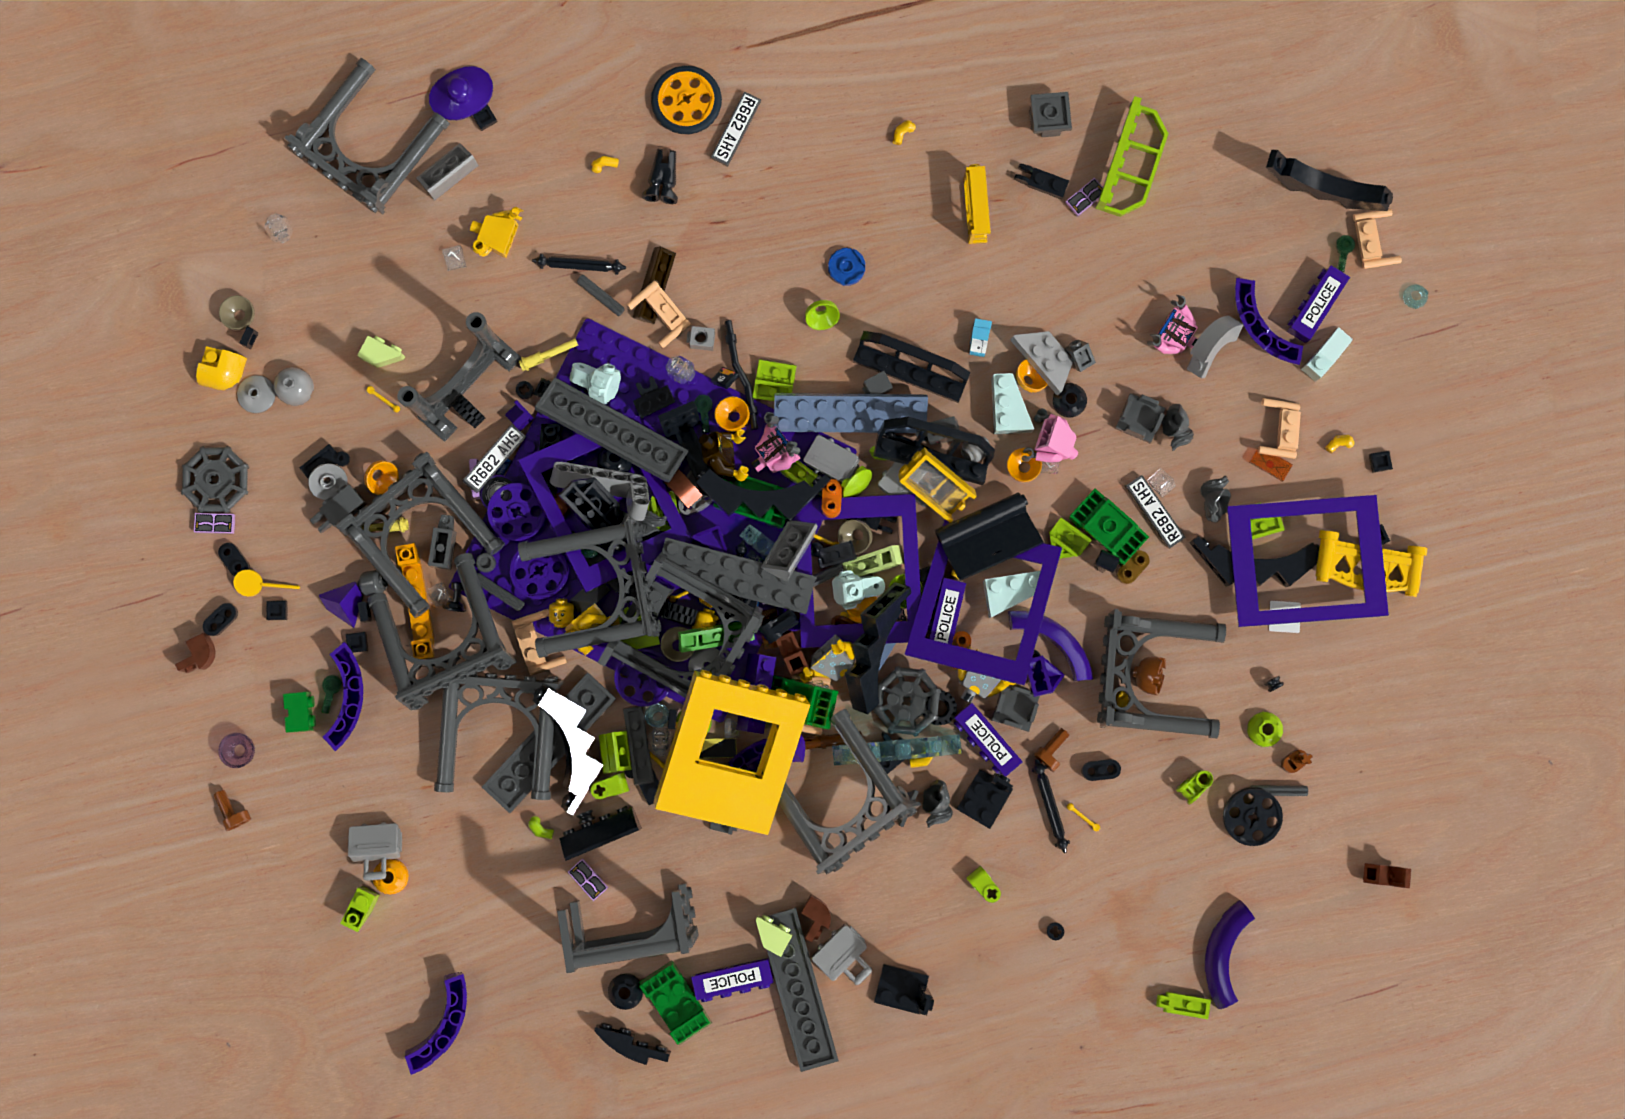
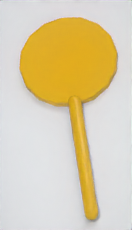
M250 569L239 571L233 581L236 591L247 597L258 594L262 586L300 589L298 585L263 583L260 574Z

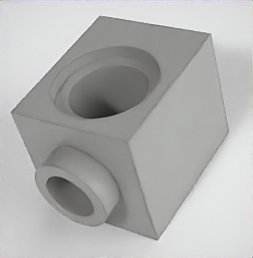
M692 326L691 332L688 331L687 343H690V348L713 351L715 329ZM700 334L706 336L703 342H697L695 339Z

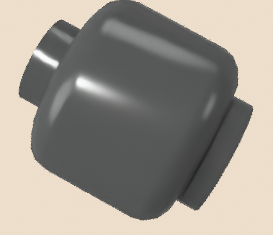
M377 570L363 572L358 580V588L366 596L384 593L388 587V583Z

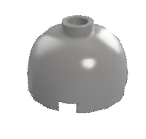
M290 367L278 373L274 381V390L282 402L291 406H299L309 401L312 390L314 391V384L307 372L300 368Z

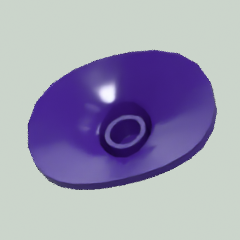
M469 66L456 69L444 75L434 84L429 94V104L434 113L440 114L446 120L457 121L468 118L488 104L493 94V81L490 75L482 68Z

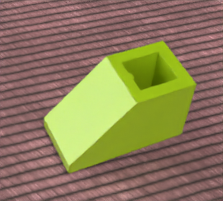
M364 886L358 887L340 924L359 932L371 914L380 894Z

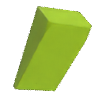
M799 460L792 463L789 469L780 471V473L795 484L805 480L811 487L814 486L812 482L818 477L816 473Z

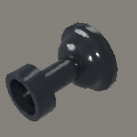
M452 582L451 588L454 589L453 599L448 601L443 608L451 611L466 612L464 604L460 602L461 593L464 591L463 585L460 582Z

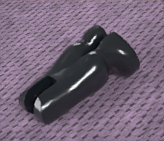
M657 149L653 167L648 178L650 187L643 192L642 198L649 202H657L659 200V187L663 185L661 201L665 204L673 205L678 201V196L672 190L676 185V151L670 150L668 163H662L663 149Z

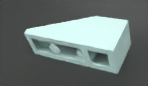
M1338 327L1301 370L1316 382L1329 370L1353 339Z

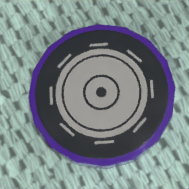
M503 475L492 476L480 490V499L486 508L488 507L489 500L497 489L515 482ZM509 490L501 492L502 500L508 501L511 499L512 494ZM500 507L492 509L494 513H503Z

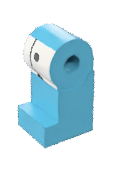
M975 318L969 355L985 356L992 321Z

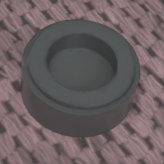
M482 553L476 559V566L480 571L488 573L494 570L496 560L492 555Z

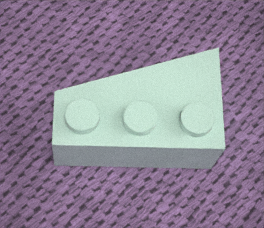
M1013 373L993 374L991 382L994 434L1032 433L1034 427Z
M1040 571L985 579L983 585L989 619L1034 596Z

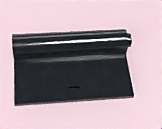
M1017 492L935 529L936 537L959 581L1044 544L1026 511L1028 501L1024 494L1021 495Z

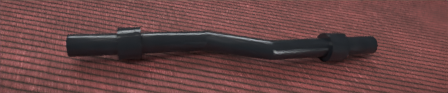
M726 320L724 322L727 334L725 339L726 344L729 346L732 367L737 372L738 378L744 387L746 403L750 412L751 430L759 429L756 417L758 412L757 406L754 405L751 384L739 364L736 348L737 337L733 331L732 320Z

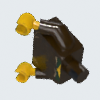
M743 429L736 431L734 434H731V432H710L708 435L703 434L699 438V443L702 445V458L704 462L719 477L735 476L739 481H744L748 477L747 472L749 469L747 467L741 466L738 471L735 470L734 448L731 441L733 440L736 444L743 442L746 438L741 437L745 432Z

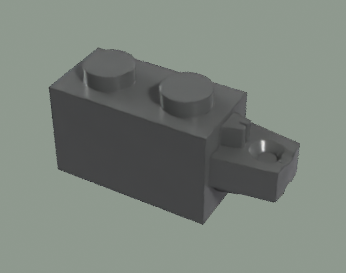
M441 515L438 527L433 528L428 566L432 568L451 570L457 535V532L454 531L453 516Z

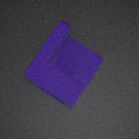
M515 400L514 403L516 405L505 416L521 432L534 418L518 400Z

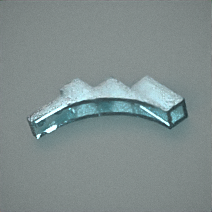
M960 734L867 743L879 762L962 754ZM847 745L832 746L834 766L859 764Z

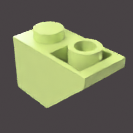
M367 336L357 355L360 359L377 368L402 361L405 358L401 353L402 349L393 344L391 347L385 345V341L377 336L374 338Z
M764 914L762 917L758 915L756 923L763 947L781 957L792 937L791 929L783 924L779 926L773 924V919Z

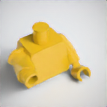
M513 207L511 210L496 212L491 216L486 215L483 224L473 221L470 231L478 234L477 240L472 245L473 251L482 257L487 256L493 251L507 258L519 226L514 219L521 221L522 217L518 216V214L524 210Z
M594 603L565 628V633L598 627L610 617H606ZM619 618L611 626L620 624ZM588 646L578 648V651L586 656L594 648Z

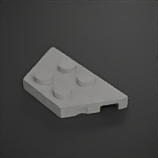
M1049 331L1014 335L1010 339L1011 342L1055 394L1059 395L1063 391L1073 359Z

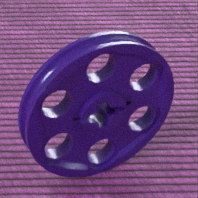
M510 483L500 487L491 496L487 507L488 520L493 530L501 537L513 541L525 540L535 535L541 529L546 516L531 486L523 483ZM524 489L531 492V497L528 500H522L520 497V493ZM503 490L511 492L512 497L510 500L504 501L501 499V492ZM506 506L516 509L517 506L520 507V512H522V514L526 515L527 517H524L522 515H516V517H513V512ZM533 506L541 508V514L537 517L532 516L530 513ZM494 507L502 509L501 517L495 518L492 516L491 511ZM505 523L513 526V531L510 534L502 532V526ZM524 523L532 525L530 533L522 532L521 526Z
M517 551L510 565V577L515 588L524 596L535 600L548 599L558 594L565 586L569 574L568 563L563 553L551 555L549 558L541 557L531 559L530 561H522L519 551ZM557 562L562 563L564 566L561 573H555L553 570V566ZM537 566L540 568L544 567L542 570L543 575H534ZM517 569L525 570L526 575L523 579L516 578L515 572ZM550 580L555 581L557 584L556 589L553 591H548L546 588V584ZM531 583L537 585L538 589L535 594H529L527 591V587Z
M645 648L637 649L653 659H661L665 666L671 668L666 658L657 651ZM619 661L615 669L614 681L618 693L624 700L636 706L646 707L659 703L667 696L670 688L667 686L663 689L659 688L657 681L650 677L648 681H644L640 689L641 679L638 676L639 674L643 675V673ZM622 667H628L631 671L630 676L627 678H623L620 675ZM629 685L635 688V694L630 697L624 693L625 687ZM645 691L653 693L654 698L652 701H644L643 693Z

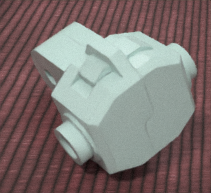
M574 363L570 374L571 382L587 388L589 396L604 405L615 398L621 379L620 371L615 369V366L612 364H604L596 369L583 363Z
M851 570L841 571L832 581L834 600L845 610L854 609L864 598L878 596L885 590V582L882 578L873 575L859 577Z

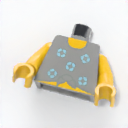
M834 635L811 655L810 669L805 667L803 669L804 673L799 674L802 682L807 683L813 677L831 678L835 681L842 678L845 672L855 664L852 643L843 642L837 635Z
M958 669L959 683L966 687L961 698L970 704L976 694L982 698L991 697L1003 691L1009 685L1016 684Z

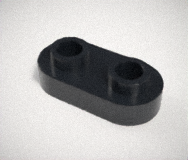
M224 543L220 546L218 555L233 576H236L239 572L236 570L238 564H241V570L251 569L249 562L235 544ZM230 549V554L226 556L225 551Z
M229 603L220 605L203 622V631L210 636L220 635L237 619L238 609L236 606ZM227 610H231L229 617L226 616ZM214 623L217 624L216 630L212 629V625Z
M1113 759L1090 761L1083 765L1081 772L1082 776L1088 781L1114 779L1120 775L1121 766ZM1109 765L1113 767V772L1111 773L1107 771ZM1091 767L1094 769V774L1092 775L1088 774V769Z

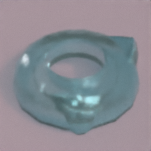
M1418 284L1408 286L1404 290L1403 300L1408 307L1418 309L1426 304L1429 291ZM1413 291L1420 292L1421 299L1418 301L1414 300L1411 297V293Z
M657 703L646 709L644 718L650 726L663 728L668 722L669 710L664 704ZM656 712L663 714L662 719L659 721L653 720V715Z

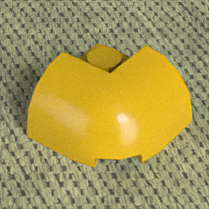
M206 346L202 362L198 363L197 383L216 390L231 388L236 383H239L247 358L230 351Z

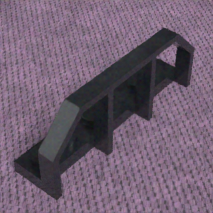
M863 331L859 347L853 359V363L879 373L885 371L889 377L959 403L971 373L952 360L885 334ZM872 342L885 345L897 350L895 357L865 346L864 343ZM901 352L928 362V368L924 369L899 359ZM936 365L949 370L963 379V383L932 372V366Z
M912 417L886 419L879 428L873 456L908 465L913 455L923 449L919 446L928 433L953 439V442L947 449V454L928 449L927 451L962 480L984 485L987 468L994 458L995 449L982 436ZM909 427L921 431L914 441V446L882 437L885 431L890 429ZM964 442L978 446L986 454V457L983 459V464L954 457L952 454L960 443ZM927 460L918 467L919 469L944 475Z

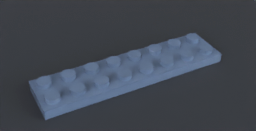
M775 393L774 416L779 418V422L774 424V426H777L781 432L878 433L879 428L886 419L912 417L927 421L928 395ZM905 427L886 430L885 433H916V431L920 430Z

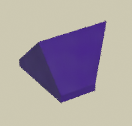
M719 525L693 535V540L709 549L728 554Z
M356 582L319 594V598L329 612L355 628L359 613L358 602H362L363 594Z
M1043 655L1032 658L1027 675V683L1033 697L1053 693L1065 675L1045 659Z

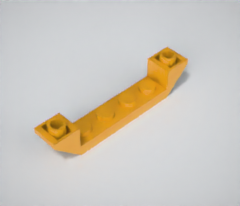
M415 543L395 546L398 566L402 568V574L428 603L422 564ZM408 608L414 640L411 641L413 657L417 659L434 657V634L430 610L428 609L421 616L414 618Z

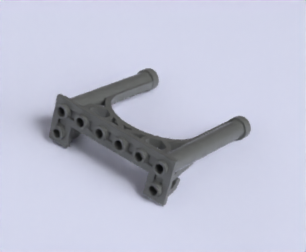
M360 58L356 63L357 66L310 125L308 123L302 124L295 136L290 134L284 138L289 143L287 146L299 158L304 156L308 159L307 163L314 169L320 168L323 170L322 174L329 180L335 179L341 189L344 191L350 190L356 200L359 202L363 200L374 213L378 211L383 215L386 208L384 205L440 133L448 128L450 123L435 112L403 154L388 166L367 168L349 160L341 152L337 144L335 128L342 112L376 70L370 63ZM329 127V138L321 137ZM323 143L332 145V153L328 156H324L318 151L319 146ZM336 158L339 161L338 170L327 162L333 161ZM348 173L357 174V184L351 181L345 175ZM389 173L385 180L379 177V175ZM365 175H374L376 179L371 188L365 187L362 184V178Z
M473 312L466 318L467 328L477 338L476 347L466 363L448 383L436 393L426 398H423L411 386L402 387L397 394L398 401L416 413V417L444 442L457 430V427L444 416L452 407L450 404L460 394L463 395L495 360L509 372L521 360V356L492 331L484 315L479 312Z
M428 452L416 456L412 463L415 469L407 471L403 475V479L398 483H392L388 487V491L383 495L376 496L371 505L360 509L356 517L351 513L344 515L336 525L345 536H348L403 600L414 618L425 613L430 605L393 564L387 552L389 531L400 515L420 504H441L451 509L490 556L496 554L505 545L500 537L497 538L436 467L435 461ZM420 484L428 486L425 497L413 496V490ZM433 487L444 499L431 497ZM406 491H408V495L412 499L411 501H408V499L403 501L397 500ZM390 505L391 509L388 513L390 518L387 520L385 516L379 513ZM377 519L383 520V531L371 533L369 530L371 523ZM371 538H381V550L371 540Z
M627 519V522L623 524L533 542L523 541L518 543V551L522 561L582 549L597 551L612 564L619 581L618 604L612 616L605 623L591 629L537 638L535 640V647L539 658L547 657L552 653L644 635L660 636L661 623L656 617L652 616L654 605L652 600H649L648 592L651 589L649 581H646L645 573H647L645 561L642 562L641 556L644 551L643 545L639 541H642L644 530L642 524H639L638 521ZM613 542L610 545L608 552L598 546H595L598 544ZM617 545H623L626 549V558L623 561H617L613 557V552ZM631 560L633 575H629L625 568L621 569L619 565L624 566ZM633 584L636 586L638 599L632 596L626 597V593H629ZM627 601H633L636 605L637 612L632 618L627 617L622 610ZM619 615L623 620L628 621V623L611 626Z
M471 553L458 555L454 559L472 612L471 628L465 640L455 650L442 657L423 660L408 655L402 646L386 594L376 593L367 599L369 608L373 611L398 689L395 696L396 700L410 710H418L423 705L429 703L428 699L424 696H429L433 691L440 688L449 687L451 683L457 680H464L475 672L484 671L490 665L495 666L498 670H506L512 664L517 663L516 659L506 651L502 640L499 638L474 567L475 561ZM478 629H480L483 640L475 638ZM471 644H480V651L478 653L467 656V650ZM462 655L466 661L456 665L457 661L461 659L459 656ZM405 659L414 664L410 671H408ZM422 666L428 667V675L419 680L416 679L417 671ZM433 666H435L438 669L443 668L445 670L436 674Z
M1114 609L1108 613L1104 621V627H1107V635L1103 637V646H1106V651L1102 655L1101 664L1104 666V673H1101L1100 685H1103V690L1099 693L1098 700L1099 704H1101V712L1098 711L1097 723H1100V728L1113 726L1208 736V738L1217 739L1220 731L1218 719L1164 715L1146 709L1133 692L1130 670L1138 649L1152 638L1173 637L1224 643L1226 624L1217 623L1213 625L1123 616L1119 609ZM1132 632L1148 633L1149 635L1138 641ZM1122 636H1129L1133 642L1134 647L1129 652H1125L1120 648ZM1116 652L1121 656H1128L1127 659H1123L1119 666H1115ZM1114 675L1120 678L1121 684L1125 683V687L1122 686L1113 690ZM1119 691H1124L1130 698L1125 707H1119L1116 704V694ZM1134 705L1143 714L1126 711Z
M478 672L469 675L468 678L457 680L451 683L449 687L443 688L437 781L434 783V791L454 792L457 735L463 717L477 706L487 703H502L513 706L523 712L534 727L536 742L531 798L550 800L551 791L549 787L554 720L540 707L538 723L536 717L531 712L538 705L534 703V705L526 708L520 702V695L525 692L534 695L535 691L542 684L557 692L563 684V680H558L557 676H547V678L541 681L536 680V677L524 676V679H517V675H505V678L497 677L495 673H485V676H478ZM480 685L495 686L496 689L492 694L486 695L487 698L483 699L485 694ZM504 687L521 689L516 693L515 701L512 700L513 696H509L506 693ZM466 688L476 689L479 692L478 700L474 703L466 700L463 695ZM459 699L467 707L457 716Z
M847 709L836 713L830 718V721L865 773L868 790L862 809L851 821L838 827L821 826L807 816L786 782L778 803L818 864L816 866L818 869L816 871L817 874L826 873L827 875L832 871H838L844 866L842 863L851 858L850 854L855 851L857 853L865 848L864 843L868 840L872 842L880 836L879 832L883 829L887 831L895 825L894 821L898 818L901 820L914 815L917 812L916 808L921 805L916 800H910L907 792L901 786L896 787L850 719L851 715ZM875 785L883 797H874ZM879 801L883 805L884 810L878 816H874L871 812L872 802ZM867 818L871 821H876L866 830L864 829V822ZM814 830L824 833L822 840ZM831 833H836L840 837L841 842L836 848L828 842ZM845 833H855L857 836L847 843Z

